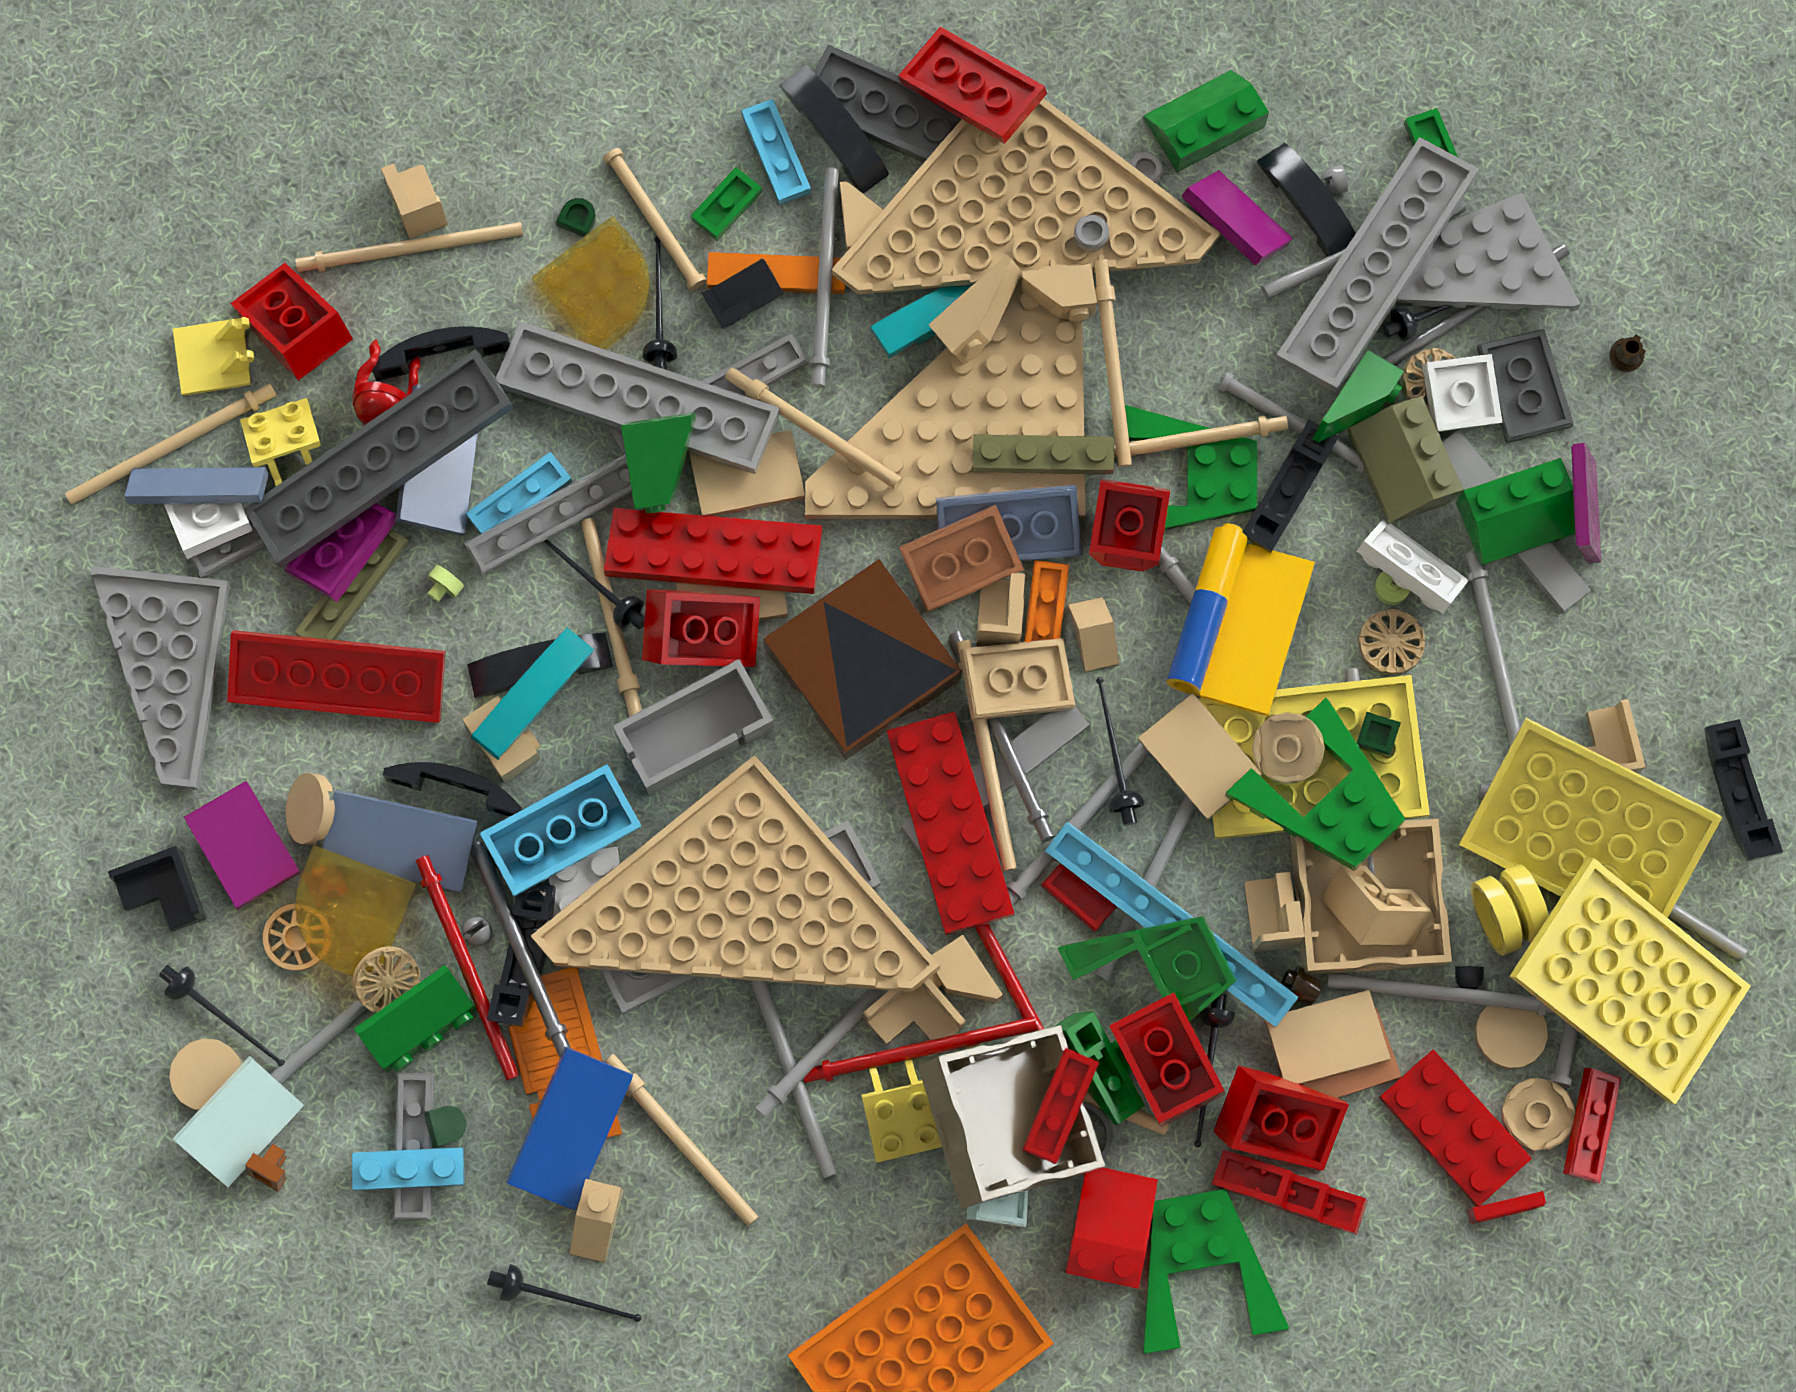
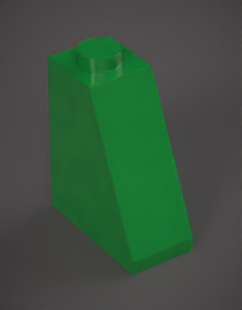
M695 412L625 422L621 425L635 509L644 508L645 513L661 512L666 510V504H670L674 500L696 420Z

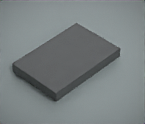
M1545 329L1478 344L1479 356L1492 354L1502 423L1500 425L1506 443L1573 427L1574 422Z

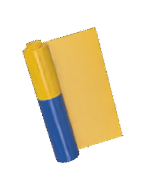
M1225 523L1223 526L1216 527L1213 531L1166 683L1177 691L1190 695L1193 693L1197 697L1268 717L1315 562L1274 550L1270 553L1259 546L1247 543V536L1242 533V528L1234 524Z

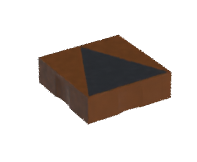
M880 559L763 638L764 649L791 686L809 703L816 716V720L845 760L886 733V730H889L901 717L922 708L961 681L962 670Z

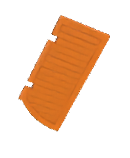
M569 967L541 975L561 1024H565L568 1030L565 1035L571 1049L603 1061L578 968ZM535 1000L524 1026L512 1025L508 1027L525 1094L530 1095L537 1092L540 1101L529 1105L532 1120L560 1059L553 1042L547 1040L545 1035L547 1028ZM616 1115L607 1137L622 1135L618 1115Z

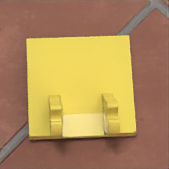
M241 317L173 329L182 396L252 385L249 363L254 361V352L247 350L245 330L250 327L248 318Z
M307 398L289 402L283 406L262 413H256L240 420L253 467L268 464L276 486L281 484L283 480L275 458L300 450L307 466L313 461L309 450L321 446Z
M912 1059L904 1061L910 1085L886 1091L882 1089L877 1068L869 1069L874 1092L862 1094L861 1096L876 1163L942 1147L923 1081H918Z

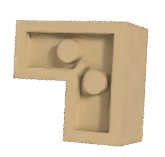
M394 163L381 168L409 239L448 225L438 195L436 196L423 165L415 166L400 173L397 172Z
M1011 573L1010 580L1002 579L981 589L976 647L1020 643L1025 574Z
M1628 699L1621 700L1614 707L1589 711L1585 714L1593 742L1592 747L1586 748L1637 774L1646 767Z
M1340 865L1322 898L1323 902L1360 945H1412L1432 912L1412 889L1385 888L1367 866H1359L1353 871L1346 866Z
M1290 872L1276 873L1270 879L1246 881L1244 888L1253 952L1296 948L1305 937L1300 901L1294 902Z
M930 978L913 992L889 990L863 1012V1019L885 1045L890 1043L913 1022L928 1040L955 1035L966 1023L965 1019Z

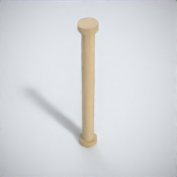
M615 148L609 151L603 157V161L607 166H612L687 280L686 286L689 291L693 292L705 285L707 279L703 274L697 272L623 160L624 154L621 149Z

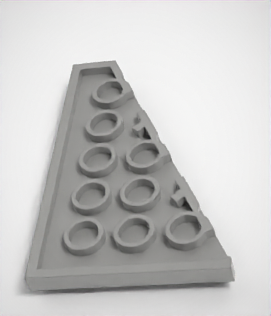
M1522 193L1448 222L1396 301L1413 303V306L1436 307L1451 305L1455 308H1466V305L1491 306L1490 309L1520 310L1522 308H1529L1532 311H1544L1545 308L1569 309V312L1579 310L1580 307L1578 298Z
M91 566L90 575L93 578L99 602L104 611L106 623L114 647L117 650L123 674L128 683L131 698L141 722L160 784L164 787L198 790L230 583L226 580Z

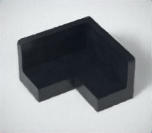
M760 259L715 287L701 292L722 329H726L785 294L764 259Z
M177 846L108 871L110 879L116 884L125 911H130L160 899L172 932L206 919L184 853Z

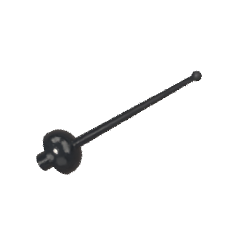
M656 236L654 238L656 242V339L649 341L644 346L642 357L645 361L653 363V366L667 370V362H672L677 358V349L672 342L663 339L661 241Z
M1436 306L1416 315L1406 308H1395L1391 311V322L1383 325V332L1388 338L1398 334L1400 339L1406 342L1415 336L1417 322L1452 306Z
M548 539L543 541L615 605L613 620L619 628H626L630 624L638 630L644 627L645 617L641 614L644 602L640 598L628 596L620 600Z
M1098 677L1096 682L1099 684L1119 787V793L1115 794L1109 802L1110 813L1121 812L1124 826L1137 823L1135 809L1143 807L1145 804L1139 793L1127 790L1103 688L1104 680L1102 677Z
M169 965L162 969L159 977L169 984L164 992L165 996L177 1000L189 995L275 1060L279 1067L284 1065L285 1061L276 1057L193 989L195 974L191 968L186 966L179 973Z
M1226 994L1218 996L1211 1002V1008L1206 1007L1199 1013L1201 1020L1211 1027L1207 1057L1212 1067L1219 1028L1230 1025L1235 1018V1012L1225 1010ZM1206 1105L1200 1108L1197 1139L1194 1142V1146L1197 1148L1202 1145L1200 1140Z
M512 1264L509 1266L507 1275L491 1270L487 1285L503 1289L500 1297L502 1301H511L521 1291L631 1318L636 1322L641 1321V1315L629 1314L523 1283L522 1271Z

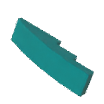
M974 284L942 287L870 326V331L890 359L914 343L920 345L935 336L936 333L928 324Z
M567 627L496 705L470 738L499 760L540 716L544 708L592 655L594 649Z

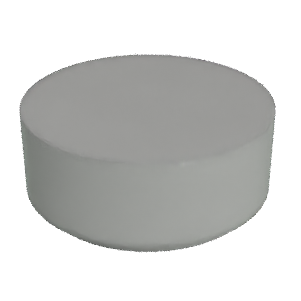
M1142 152L1136 154L1130 160L1129 164L1154 183L1160 180L1163 167L1156 155Z
M1087 215L1076 223L1074 240L1079 248L1087 252H1095L1106 245L1109 227L1104 219L1096 215Z

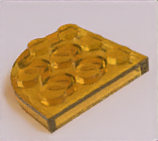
M611 216L532 276V281L584 343L605 350L625 336L636 325L645 310L649 294V272L644 255L636 242L614 216Z
M313 844L299 879L295 896V913L300 932L306 944L320 960L333 969L353 976L357 965L368 953L381 947H392L416 883ZM384 955L379 957L378 962L380 965L384 964ZM368 965L365 970L372 973L374 968Z

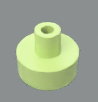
M435 565L427 576L434 583V586L427 594L437 602L441 600L445 593L456 598L464 587L458 578L439 565Z
M1384 571L1380 573L1375 581V594L1385 604H1400L1410 593L1409 589H1403L1396 585L1392 577Z

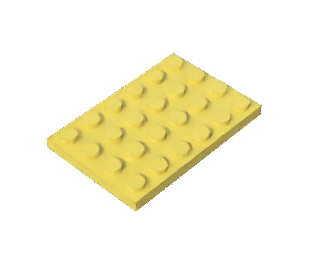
M1412 675L1276 690L1268 717L1199 698V701L1256 767L1252 745L1258 728L1271 716L1289 712L1306 717L1325 698L1330 701L1356 743L1366 712L1401 722L1390 758L1363 749L1361 751L1405 819L1429 817ZM1324 750L1323 761L1315 774L1302 782L1292 784L1274 782L1260 770L1262 773L1261 777L1303 817L1350 773L1326 750ZM1236 800L1230 801L1212 816L1215 840L1283 833L1285 831H1283L1284 828L1269 819H1262L1250 812L1248 807Z
M1525 718L1459 845L1505 869L1519 864L1523 865L1530 872L1537 885L1561 897L1586 858H1594L1668 918L1717 829L1722 816Z
M1586 858L1509 976L1652 1091L1671 1104L1677 1103L1751 987L1594 858Z

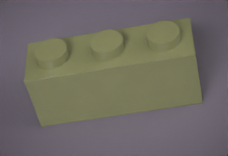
M1422 396L1392 405L1347 430L1360 461L1362 460L1364 470L1388 524L1447 505L1464 490Z

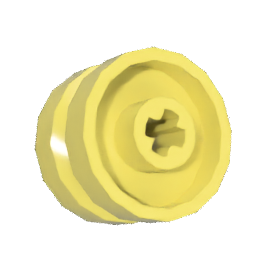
M1519 864L1503 870L1500 874V882L1492 876H1488L1471 884V895L1475 911L1495 951L1504 956L1522 948L1523 939L1531 944L1547 920L1549 913L1540 889L1526 867Z

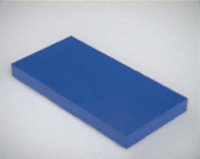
M565 1046L506 1182L509 1185L575 1210L582 1194L585 1179H589L633 1078V1074Z

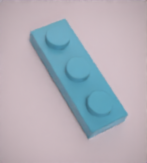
M770 99L741 110L742 118L779 205L810 194L811 187L774 100Z
M549 452L469 510L466 515L481 534L572 483V479L554 455Z
M463 1147L352 1153V1188L354 1191L465 1186Z

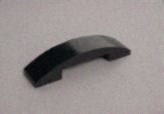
M805 65L779 85L799 113L803 112L842 163V170L862 194L889 175L878 153L854 118L811 68Z
M1283 143L1257 160V163L1276 188H1281L1316 235V243L1327 257L1347 248L1356 234L1355 230L1324 183L1290 146Z
M458 326L436 329L411 337L387 350L379 356L378 363L372 372L376 381L409 374L408 361L413 360L416 356L422 358L475 346L478 353L485 357L507 352L510 341L507 333L484 327Z
M1310 419L1307 421L1285 462L1242 532L1249 541L1270 553L1281 538L1339 438L1335 434L1320 442L1313 440L1312 438L1319 425Z
M606 633L578 635L594 651L575 673L578 672L580 675L613 667ZM555 639L510 649L467 664L474 698L510 691L509 688L517 683Z
M1740 719L1705 727L1708 754L1725 814L1745 859L1748 862L1782 854L1783 850L1773 819L1767 818L1747 757L1750 749Z
M413 762L386 767L382 774L387 782L421 791L424 779L427 778L486 795L488 797L485 805L488 811L510 817L523 810L515 799L501 787L483 776L460 767L432 762Z
M539 883L518 894L512 911V915L515 916L540 977L546 955L534 942L531 935L553 918L556 893L554 885ZM509 942L500 984H495L487 1020L523 1027L534 998Z

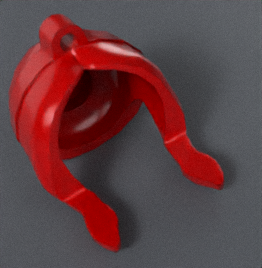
M377 339L371 342L369 345L370 358L359 368L352 394V404L356 416L363 426L410 395L412 388L417 384L419 385L418 372L421 363L418 356L411 360L408 365L409 381L405 394L402 390L382 382H367L381 354V347Z

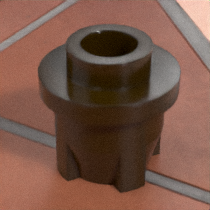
M1635 334L1634 337L1621 338L1612 345L1609 358L1616 369L1622 372H1632L1641 366L1646 352L1640 341L1642 337Z
M1297 966L1294 971L1291 969L1286 971L1281 984L1298 996L1296 1001L1310 1006L1319 997L1323 981L1305 973L1303 967Z

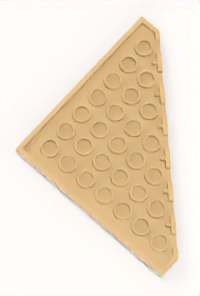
M1043 98L1005 144L961 119L832 268V275L856 294L864 295L975 284L1006 255L1022 271L1091 264L1092 273H1095L1094 261L1100 259H1107L1109 272L1196 264L1202 260L1218 241L1221 233ZM1087 215L1101 217L1109 227L1106 245L1095 252L1082 250L1074 240L1076 223Z
M1019 280L991 341L983 348L979 356L963 364L946 348L847 441L902 477V482L898 488L894 490L836 452L805 481V519H937V497L1076 485L1079 520H1085V474L973 472V434L1084 436L1082 321H1070L1069 318L1059 319L1022 292L1021 280Z
M755 755L531 935L534 942L555 966L906 992H913L940 970L939 963Z

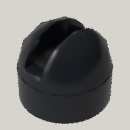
M1455 966V979L1458 986L1464 989H1478L1483 983L1484 967Z

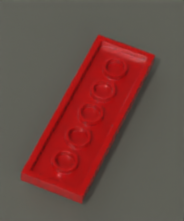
M613 508L604 574L607 577L815 594L823 529L822 525L669 512L645 513V510Z
M233 630L230 636L227 702L439 723L442 717L446 651Z
M955 711L886 730L945 936L1015 916Z

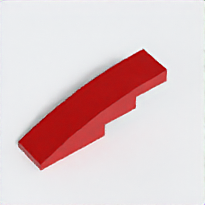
M1226 1150L1222 1151L1212 1181L1213 1186L1354 1235L1358 1233L1368 1202L1364 1197L1332 1188L1329 1184L1294 1174L1290 1170Z

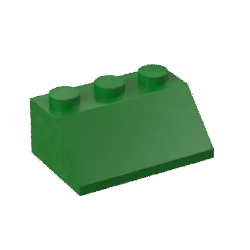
M1230 70L1143 115V118L1178 173L1264 128L1269 111L1254 86Z
M1561 458L1465 489L1456 502L1481 566L1576 535L1573 485Z
M444 965L355 1027L354 1030L383 1070L387 1073L391 1070L398 1073L414 1061L411 1056L423 1048L428 1052L438 1046L444 1040L441 1035L454 1027L457 1031L468 1025L474 1019L472 1013L477 1009L453 974Z

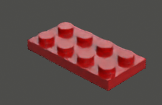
M941 26L898 75L900 83L1004 144L1047 95L1044 85Z
M1434 1049L1379 1096V1099L1476 1207L1482 1205L1532 1159Z

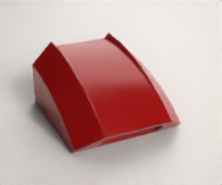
M1100 479L1089 555L1101 566L1140 572L1159 565L1170 490L1156 486Z

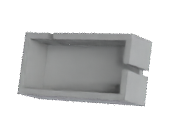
M738 659L615 724L613 730L629 762H632L633 769L647 795L650 796L740 748L739 740L742 738L745 744H748L774 730L772 717Z

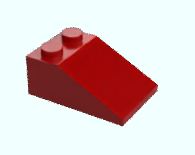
M283 263L230 303L240 317L249 319L251 330L298 381L353 340L339 313L286 263Z
M647 589L642 660L665 665L727 666L739 659L743 667H755L761 597Z
M1175 993L1109 1025L1161 1127L1226 1095Z
M1238 1065L1213 1132L1232 1149L1324 1171L1349 1104L1346 1101L1276 1075Z
M1104 1167L1085 1173L1064 1272L1139 1289L1158 1179Z

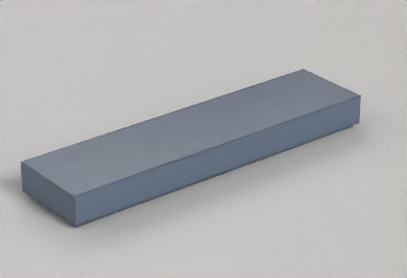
M265 467L132 469L124 497L128 504L262 503L269 474Z

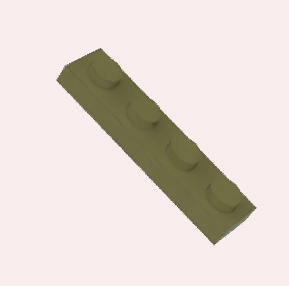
M973 434V472L1113 474L1114 437Z
M391 529L336 603L322 595L294 631L295 634L299 637L336 640L409 544L408 540Z

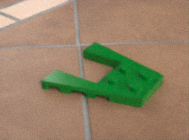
M1125 405L1129 441H1140L1211 429ZM1241 437L1188 446L1186 506L1168 505L1164 530L1255 511L1257 508V441Z
M1325 698L1306 718L1313 721L1322 733L1325 750L1350 772L1304 817L1252 768L1226 791L1225 797L1231 801L1236 800L1248 807L1249 811L1262 819H1269L1284 828L1283 831L1294 837L1302 838L1314 845V849L1355 871L1404 823L1405 817L1330 701Z
M1204 915L1066 944L1057 948L1073 981L1138 949L1162 998L1175 993L1189 1021L1237 981ZM1117 1040L1111 1042L1125 1070L1130 1074L1132 1070Z
M1226 1189L1154 1201L1143 1354L1181 1348L1167 1274L1238 1263L1252 1336L1289 1329V1325Z

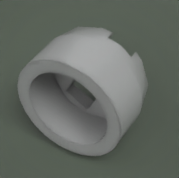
M1342 165L1325 170L1321 181L1329 180L1330 184L1325 186L1331 194L1348 191V181Z
M475 916L465 922L463 936L469 944L482 946L490 940L492 927L485 918ZM480 923L485 925L472 937L469 936L468 933Z

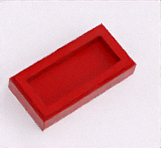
M1061 863L1041 884L1042 888L1094 933L1117 908L1114 903Z
M1543 1191L1474 1207L1466 1211L1469 1222L1475 1224L1545 1206L1546 1200Z

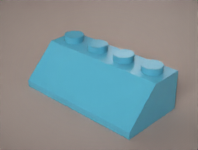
M608 764L484 830L480 835L515 897L640 829L642 826Z

